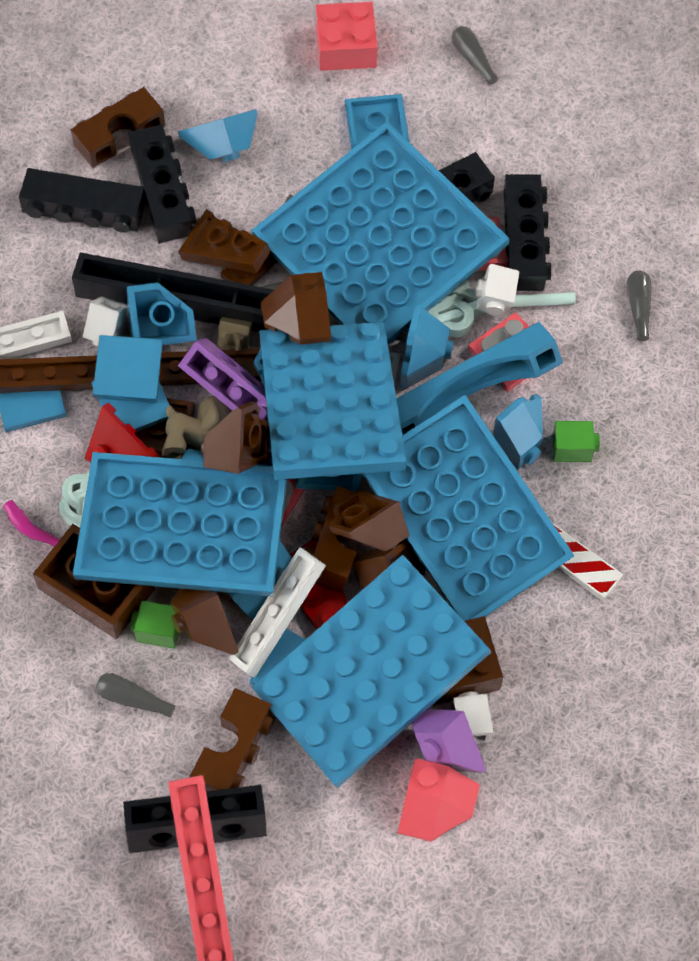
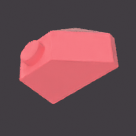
M415 758L398 834L432 842L442 836L443 833L471 819L480 784L449 766Z

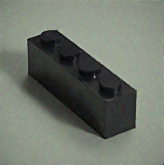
M27 168L18 197L22 213H26L30 217H52L63 223L71 221L82 222L92 228L100 226L112 227L116 231L123 233L129 230L138 232L146 204L144 187L32 168Z

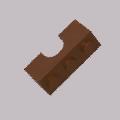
M143 87L136 92L127 94L115 104L104 107L99 113L89 119L80 121L70 130L73 145L89 165L94 168L117 155L115 138L112 136L116 131L122 129L136 131L158 125L165 127L166 125L164 110L146 88Z
M340 486L336 487L332 497L326 495L320 514L325 515L323 523L317 521L311 537L312 540L317 541L315 548L309 547L307 552L326 565L315 584L341 593L348 579L357 552L343 546L337 539L340 535L332 533L330 530V522L335 519L334 505L355 493Z
M234 688L220 716L221 727L236 734L238 737L236 745L226 752H216L204 747L189 777L203 775L206 791L243 787L245 776L242 773L247 764L253 765L260 751V747L257 744L262 734L267 736L273 727L275 717L272 716V711L270 710L272 705Z

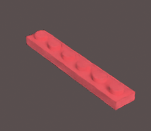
M203 775L168 781L197 961H234Z

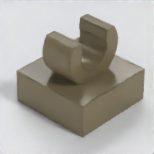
M222 317L219 322L217 347L220 350L235 349V351L249 349L252 322Z

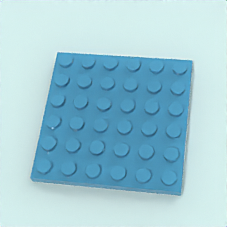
M385 122L251 230L252 235L268 244L271 251L270 254L291 275L322 272L327 294L328 312L340 325L384 322L388 344L410 327L415 306L422 307L428 312L509 244V237L388 122Z

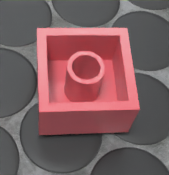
M373 1L317 4L316 32L320 71L377 68V38Z

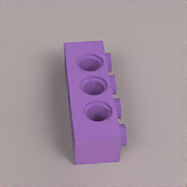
M207 338L196 341L178 364V367L231 410L249 402H257L260 408L259 418L268 422L264 384Z

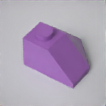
M427 709L412 722L414 733L426 761L446 765L456 771L483 773L486 770L464 711Z

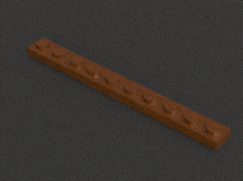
M260 348L242 349L240 351H235V349L222 350L257 380L262 381L253 363ZM188 351L162 352L159 376L161 386L199 384L178 367V364ZM97 355L0 359V393L93 389L91 382L95 379Z

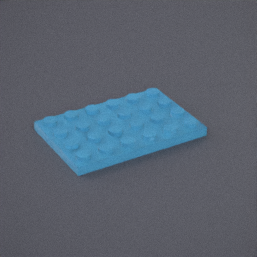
M384 322L330 326L331 342L302 345L291 341L289 334L281 330L275 332L260 330L274 480L406 470V456Z
M466 395L402 436L406 456V470L361 473L376 495L400 502L410 535L406 538V541L451 608L463 621L487 616L574 557V554Z
M93 452L73 577L79 580L273 596L287 479L274 480L273 467L253 466L240 474L204 468V461Z
M402 555L252 688L262 700L272 705L270 710L330 781L339 788L491 653V650Z

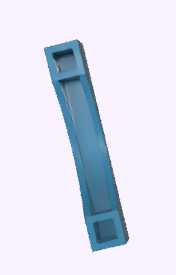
M537 322L396 398L402 436L464 395L468 397L479 390L505 381L537 378L563 364L556 340L540 322Z

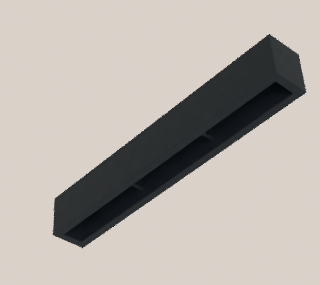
M79 253L72 275L76 297L96 300L102 296L127 305V286L158 282L193 310L194 320L219 325L221 318L227 317L252 322L251 331L260 333V330H269L264 327L261 301L273 292V289L88 253Z

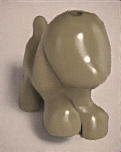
M210 396L200 403L197 418L177 413L172 406H168L166 408L168 420L165 428L167 438L161 451V457L181 459L182 453H185L186 446L194 450H201L205 435L233 410L215 396Z

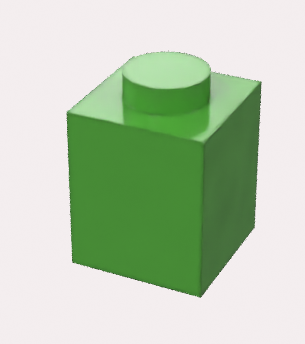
M555 421L552 434L554 462H592L594 452H599L600 436L599 433H594L593 421Z
M141 601L139 611L133 612L130 629L135 633L136 641L175 649L179 633L171 619V616L175 614L172 606Z

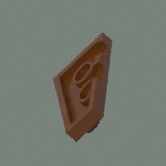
M207 209L178 251L181 259L184 261L252 273L259 271L271 252L265 241L245 230L239 231L232 227L231 222L216 218L214 213Z

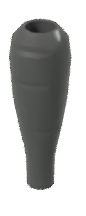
M457 27L452 32V43L459 53L484 77L489 85L494 84L498 77L492 70L475 34L469 27Z
M637 270L632 272L627 278V292L636 326L637 340L647 341L649 339L648 326L652 294L651 278L646 272Z
M113 673L101 675L96 686L97 693L106 700L160 713L170 718L176 705L161 700L139 685Z

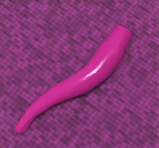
M13 500L7 501L2 506L8 515L9 521L19 532L30 539L51 544L52 546H55L60 540L53 534L32 524L23 510L19 509Z

